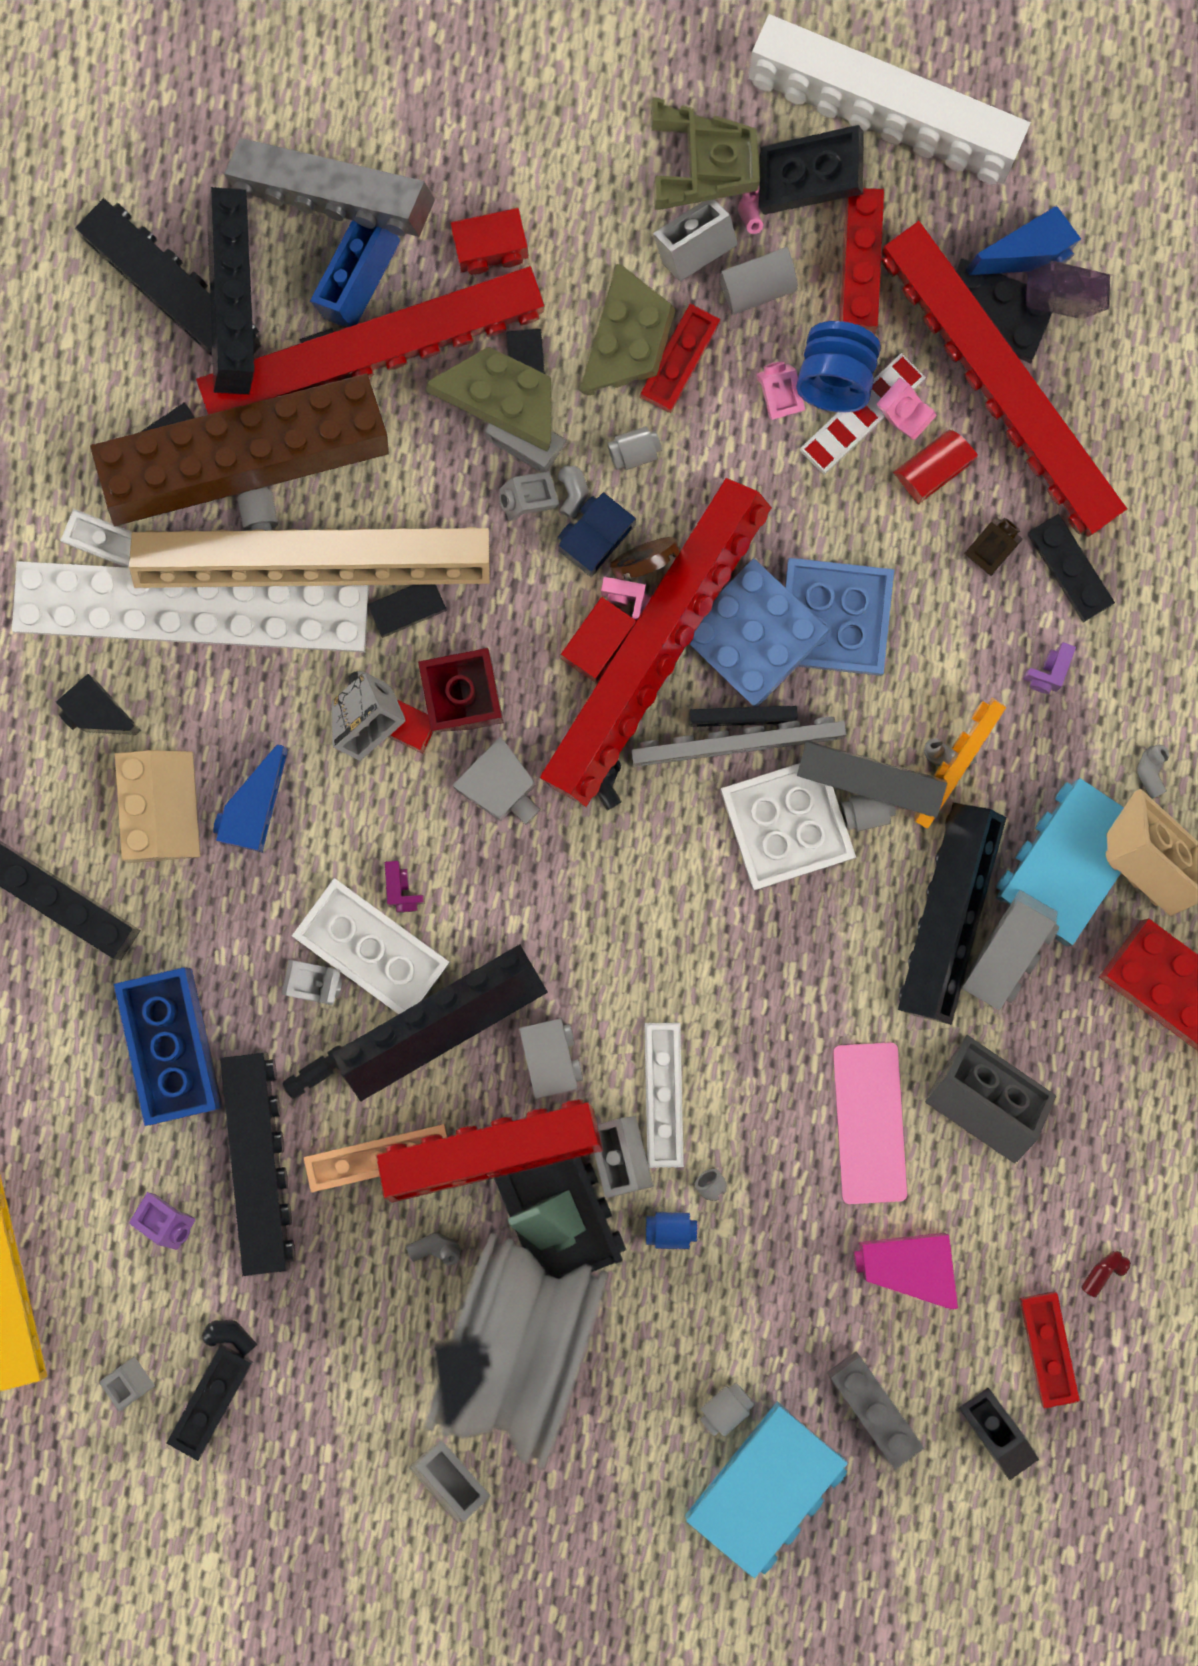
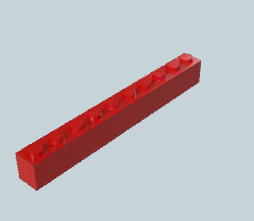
M917 221L887 243L882 251L884 258L881 261L892 277L895 275L899 276L905 285L902 291L912 305L918 303L926 315L923 316V320L933 334L940 333L946 341L943 347L948 356L955 363L960 361L967 370L964 374L967 382L975 391L980 389L988 400L985 402V406L996 420L1001 418L1006 424L1008 430L1005 433L1011 443L1017 449L1022 447L1029 458L1026 462L1029 468L1037 477L1042 475L1050 485L1047 488V492L1058 506L1063 503L1071 515L1067 518L1078 534L1084 532L1089 537L1126 511L1127 507L921 222Z
M529 266L254 359V376L249 395L213 393V373L196 378V382L209 415L333 383L349 377L352 378L368 373L370 378L374 375L373 370L385 366L387 370H394L407 364L406 359L420 355L421 359L433 357L440 353L439 348L450 344H453L454 348L468 345L474 341L473 336L485 332L487 337L501 334L507 330L506 325L519 321L520 326L536 322L540 319L539 314L544 313L545 305L532 267Z
M725 478L682 547L679 555L672 563L539 778L555 791L585 807L598 793L600 784L610 768L618 761L623 747L636 732L641 718L648 707L654 703L659 689L666 678L673 672L675 664L685 647L693 640L694 633L703 618L711 611L713 602L721 589L729 582L731 573L739 560L747 553L757 531L766 522L772 507L759 491Z

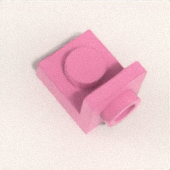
M783 361L774 362L764 366L765 371L756 374L757 380L762 385L770 419L774 420L806 410L803 398L799 396L796 389L798 381L797 371L790 364L785 365Z
M899 378L876 404L887 420L912 440H915L936 417L935 411L922 402L910 384L902 378Z
M609 577L603 578L601 595L608 597L607 601L614 605L628 606L629 601L635 602L632 618L636 621L651 599V595L645 594L646 584Z

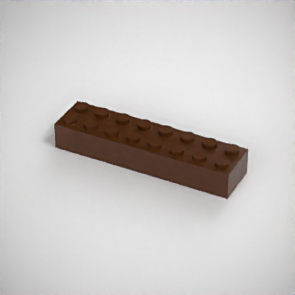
M368 373L90 445L114 527L389 454L387 432Z

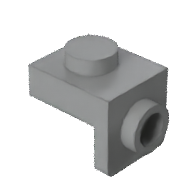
M289 959L281 994L333 1005L334 999L339 996L342 987V980L339 977L340 970Z

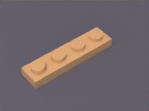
M441 1124L305 1156L303 1159L310 1191L312 1193L380 1177L376 1155L385 1153L386 1147L400 1143H406L407 1147L421 1144L422 1138L431 1135H442V1138L448 1137L446 1126Z

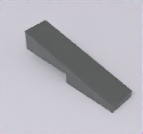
M809 741L805 743L797 772L798 777L938 818L947 786V781L942 778L876 761V759Z

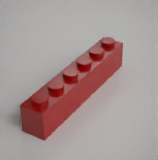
M572 1100L561 1105L562 1109L548 1112L546 1108L535 1109L526 1113L527 1118L514 1121L512 1117L499 1118L491 1121L490 1127L477 1129V1126H467L457 1129L454 1136L442 1138V1135H431L422 1138L421 1144L407 1147L406 1143L388 1146L385 1153L376 1155L384 1198L394 1203L601 1152L603 1148L594 1108L589 1102L583 1103V1100Z

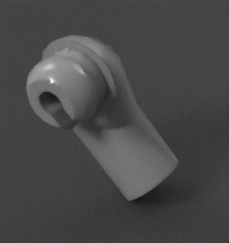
M567 465L562 467L558 474L559 481H562L568 492V496L559 512L575 520L589 491L583 472L576 466Z
M936 738L929 740L924 749V755L928 761L937 767L943 761L949 764L956 753L940 739ZM976 756L974 757L970 765L977 763Z
M1160 744L1148 747L1143 752L1137 767L1138 776L1151 799L1167 792L1158 774L1163 763L1168 761L1169 752L1165 746Z
M432 1233L406 1246L413 1262L430 1254L443 1260V1263L446 1265H454L460 1259L461 1249L457 1242L440 1233Z

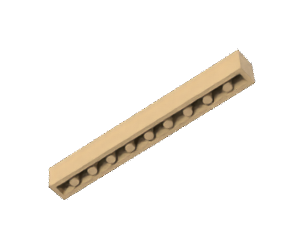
M327 528L323 530L289 529L265 531L262 529L252 531L183 530L180 532L149 530L145 532H132L129 570L134 588L490 584L489 528H361L358 530Z

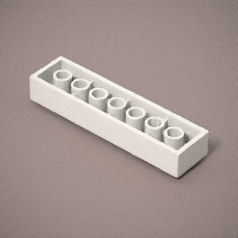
M768 14L752 51L748 79L752 80L757 88L768 92L774 89L784 93L785 98L794 104L802 105L804 102L817 107V111L823 116L829 118L839 116L848 120L851 126L859 125L863 131L870 129L880 133L881 138L888 143L898 145L901 142L913 147V151L922 157L931 158L935 156L945 160V164L953 170H969L978 174V179L987 184L995 185L998 182L1004 185L1031 123L771 14Z

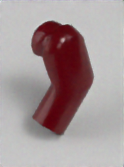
M1110 1252L1093 1267L1081 1286L1082 1290L1092 1297H1097L1113 1272L1118 1276H1124L1131 1266L1130 1260L1127 1257H1123L1122 1252Z

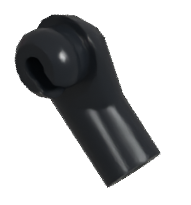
M619 759L610 768L597 793L607 811L622 802L613 788L617 774L621 770Z
M234 1320L213 1321L207 1324L202 1332V1339L206 1345L216 1346V1344L232 1343L243 1357L258 1345L245 1329Z

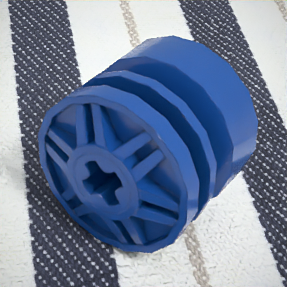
M844 321L818 323L810 329L807 337V346L804 350L805 360H803L796 385L799 396L807 403L831 412L847 413L866 407L870 400L874 382L873 374L877 368V359L881 350L879 339L871 331L853 323Z

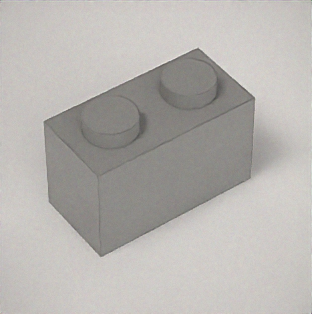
M714 199L701 202L653 233L662 263L679 281L687 278L738 245L730 214Z
M562 1018L519 1028L535 1099L578 1089L577 1081H582L583 1076L579 1059L571 1060L568 1046L575 1045L571 1024L563 1025Z
M636 1116L618 1118L597 1124L603 1151L594 1154L605 1198L653 1187Z

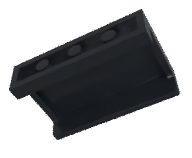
M581 1157L494 1178L510 1217L542 1200L567 1190L570 1191L586 1229L574 1237L576 1244L557 1252L554 1246L540 1251L516 1231L521 1246L529 1250L545 1270V1275L560 1279L583 1265L591 1266L592 1273L613 1263L617 1264L623 1261L621 1252L626 1251V1247L619 1230L612 1232L607 1219L613 1216L605 1196L598 1199L593 1185L599 1182L591 1163L584 1165Z

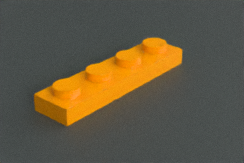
M993 697L988 703L984 701L980 703L971 718L975 721L974 726L968 734L963 731L952 747V750L956 752L949 764L943 761L934 774V777L947 781L940 809L1007 708ZM919 812L914 817L915 822L926 829L929 828L935 817Z

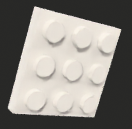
M800 763L720 789L753 891L856 858L833 787L798 777L797 772Z

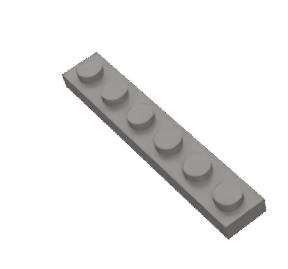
M830 716L814 719V725L800 727L799 721L778 724L779 730L765 731L764 726L749 727L743 729L744 734L729 736V731H717L709 733L708 739L694 741V736L692 735L673 738V744L660 746L658 740L637 743L638 749H631L633 767L803 745L806 741L817 743L840 740L846 736L845 722H835V717Z

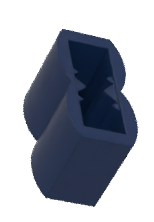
M604 492L598 498L590 497L580 511L583 514L582 518L575 525L571 522L568 523L558 536V539L561 541L558 545L559 552L590 577L600 569L636 525V518Z

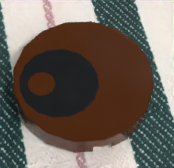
M673 537L652 540L618 556L611 562L610 568L614 578L624 580V574L627 573L630 574L631 578L641 577L667 565L670 561L669 555L672 554L673 557H677L680 553V548Z

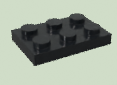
M855 125L760 147L759 209L763 215L863 194L864 132L861 127Z
M961 258L956 270L960 278L1018 358L1032 363L1059 297L1000 273L969 275L965 269L971 261Z

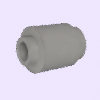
M647 426L615 436V441L607 443L616 470L621 468L629 470L658 460L657 452L662 451L656 431L649 432Z
M268 486L238 495L237 499L244 531L255 529L272 531V528L278 526L273 493L268 489Z
M862 795L851 796L849 801L841 802L842 816L847 830L855 829L858 832L891 824L890 817L896 816L895 805Z
M735 1382L730 1388L726 1385L701 1408L704 1416L700 1420L713 1436L720 1432L725 1437L751 1414L749 1410L755 1404Z

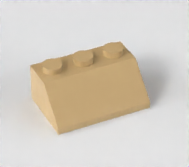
M147 750L115 753L122 861L140 863L201 857L193 752Z
M1142 789L1135 791L1106 834L1108 846L1106 858L1109 865L1127 877L1134 888H1139L1155 906L1161 907L1168 915L1172 916L1198 904V841Z

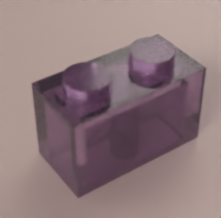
M1057 261L1051 262L1027 272V307L1083 319L1110 309V274Z

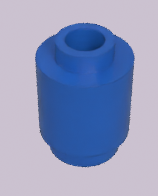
M655 1212V1216H646V1245H655V1249H690V1242H697V1220H690V1213Z

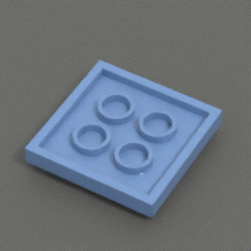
M753 558L718 594L713 602L711 611L703 618L695 631L690 645L754 707H758L831 631Z
M788 558L785 588L831 631L797 667L876 676L884 674L894 569Z

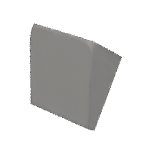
M135 1357L99 1381L119 1412L155 1386Z

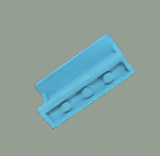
M1081 778L1074 781L1072 785L1066 782L1055 797V800L1059 802L1058 806L1052 814L1046 811L1035 827L1039 834L1033 843L1028 840L1024 843L1015 857L1020 861L1013 873L1007 870L995 887L1000 890L996 896V899L1000 902L1004 901L1010 905L1018 891L1021 890L1056 910V924L1060 927L1055 939L1066 947L1072 946L1121 874L1119 870H1114L1107 861L1106 851L1108 846L1106 834L1124 807Z
M777 1401L685 1514L686 1522L755 1579L760 1572L766 1574L773 1567L778 1558L775 1553L783 1543L788 1546L794 1541L801 1530L798 1525L807 1514L812 1517L819 1510L824 1502L821 1496L829 1486L835 1488L843 1480L847 1473L845 1466L848 1463L845 1457L835 1452Z

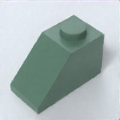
M569 1190L542 1200L508 1218L510 1226L540 1251L552 1246L555 1247L556 1252L576 1244L574 1237L586 1230Z

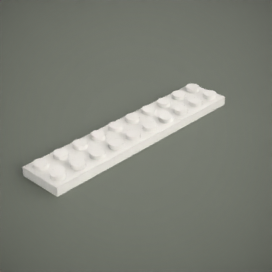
M17 561L12 632L365 652L370 585L134 588L130 570L127 567Z

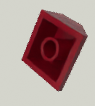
M489 648L418 661L431 732L472 730L504 723Z

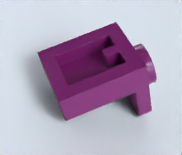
M400 861L384 862L387 905L389 907L396 906L397 913L418 911L417 905L425 904V897L423 895L403 896V890H409L408 869H401Z

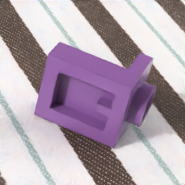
M1062 642L1056 651L1050 649L1043 669L1049 671L1048 674L1030 668L1025 673L1023 680L1031 682L1029 687L1035 691L1050 694L1051 690L1057 692L1063 685L1076 647Z
M147 1192L129 1224L157 1245L177 1250L188 1238L195 1218L179 1212L156 1194Z

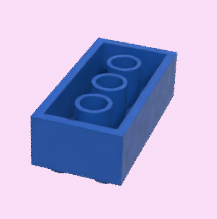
M183 967L114 984L144 1125H155L222 1109V1101L192 968Z

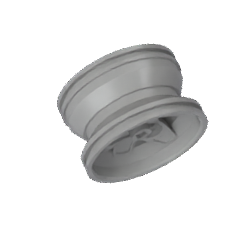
M491 1233L474 1274L452 1339L479 1335L480 1345H489L492 1368L484 1369L485 1382L452 1427H444L437 1384L425 1429L433 1431L435 1425L443 1427L441 1435L449 1437L450 1434L461 1438L492 1432L493 1428L507 1432L520 1462L528 1464L530 1457L538 1459L537 1468L544 1470L583 1357L608 1272L601 1270L597 1277L590 1274L591 1266L583 1265L566 1276L556 1279L545 1275V1270L528 1249L514 1245V1240L508 1238L504 1245L497 1243L499 1235Z

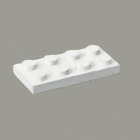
M335 878L292 935V937L340 970V972L398 1014L423 1001L450 964L444 957Z

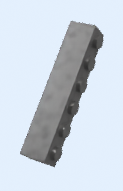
M244 138L239 139L224 173L232 184L233 189H244L247 191V199H252L254 196L265 199L276 206H282L283 204L295 206L300 211L309 214L316 211L324 213L337 221L348 219L370 229L375 226L385 228L398 236L410 234L420 237L435 202V198L425 181Z

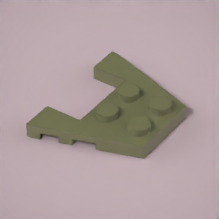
M652 97L651 130L688 134L690 178L655 175V210L758 191L760 172L757 128L715 115L713 120L695 115L693 108L682 105L679 110L666 106L664 99Z

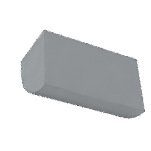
M788 247L721 271L720 286L732 315L798 290L796 272Z
M490 423L485 430L486 440L541 473L549 471L568 441L551 430V444L547 452Z
M442 1440L427 1450L409 1467L457 1523L465 1522L490 1497V1494Z

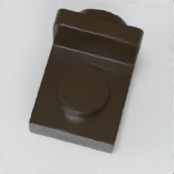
M995 517L964 554L992 576L1022 541V538L1018 535L1020 530L1007 518H1003L1001 521Z

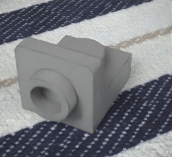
M550 471L512 477L500 488L499 501L501 508L506 512L508 521L517 520L523 514L552 510L559 505Z

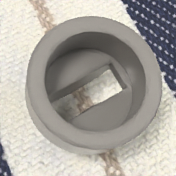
M709 1169L697 1178L695 1188L706 1200L717 1201L719 1200L718 1195L726 1193L727 1184L718 1169Z

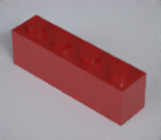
M863 188V194L847 197L845 201L840 321L860 325L875 335L878 328L884 189Z

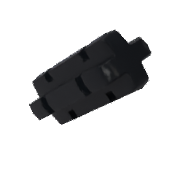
M340 1045L334 1047L327 1052V1057L324 1058L322 1055L299 1070L300 1075L297 1077L293 1074L284 1080L283 1086L287 1094L292 1099H296L306 1092L304 1090L306 1087H309V1089L313 1088L334 1074L333 1069L337 1067L339 1070L332 1053L342 1047Z

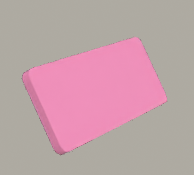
M894 1043L836 1046L833 1050L842 1199L847 1204L904 1201L907 1198L898 1047Z

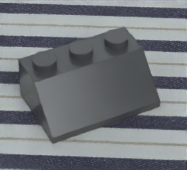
M966 1035L933 1084L925 1103L1016 1164L1038 1140L1057 1095L969 1035Z

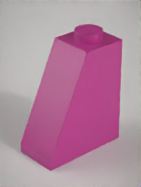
M936 1233L859 1242L860 1251H854V1263L856 1273H863L864 1280L948 1309H958L950 1236L948 1234Z

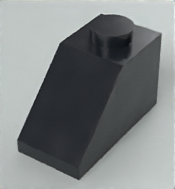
M89 674L56 701L63 710L59 713V716L72 730L78 727L86 733L137 735L141 731L99 682Z
M479 1335L432 1342L445 1428L452 1427L485 1382L484 1369L492 1368L489 1345H480Z
M989 1387L959 1407L968 1423L1009 1481L1039 1460L1027 1438Z

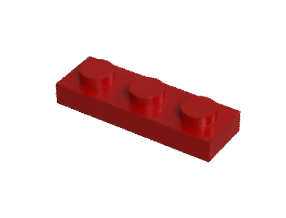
M690 303L664 349L657 376L648 378L640 393V398L671 414L720 325L721 319Z
M1053 1291L1019 1298L1041 1406L1045 1409L1080 1402L1058 1293Z

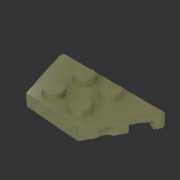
M616 264L580 387V391L588 396L594 395V390L612 385L614 388L628 385L633 380H644L657 376L676 311L672 304L621 264Z
M488 346L429 380L426 392L548 452L551 444L550 376Z

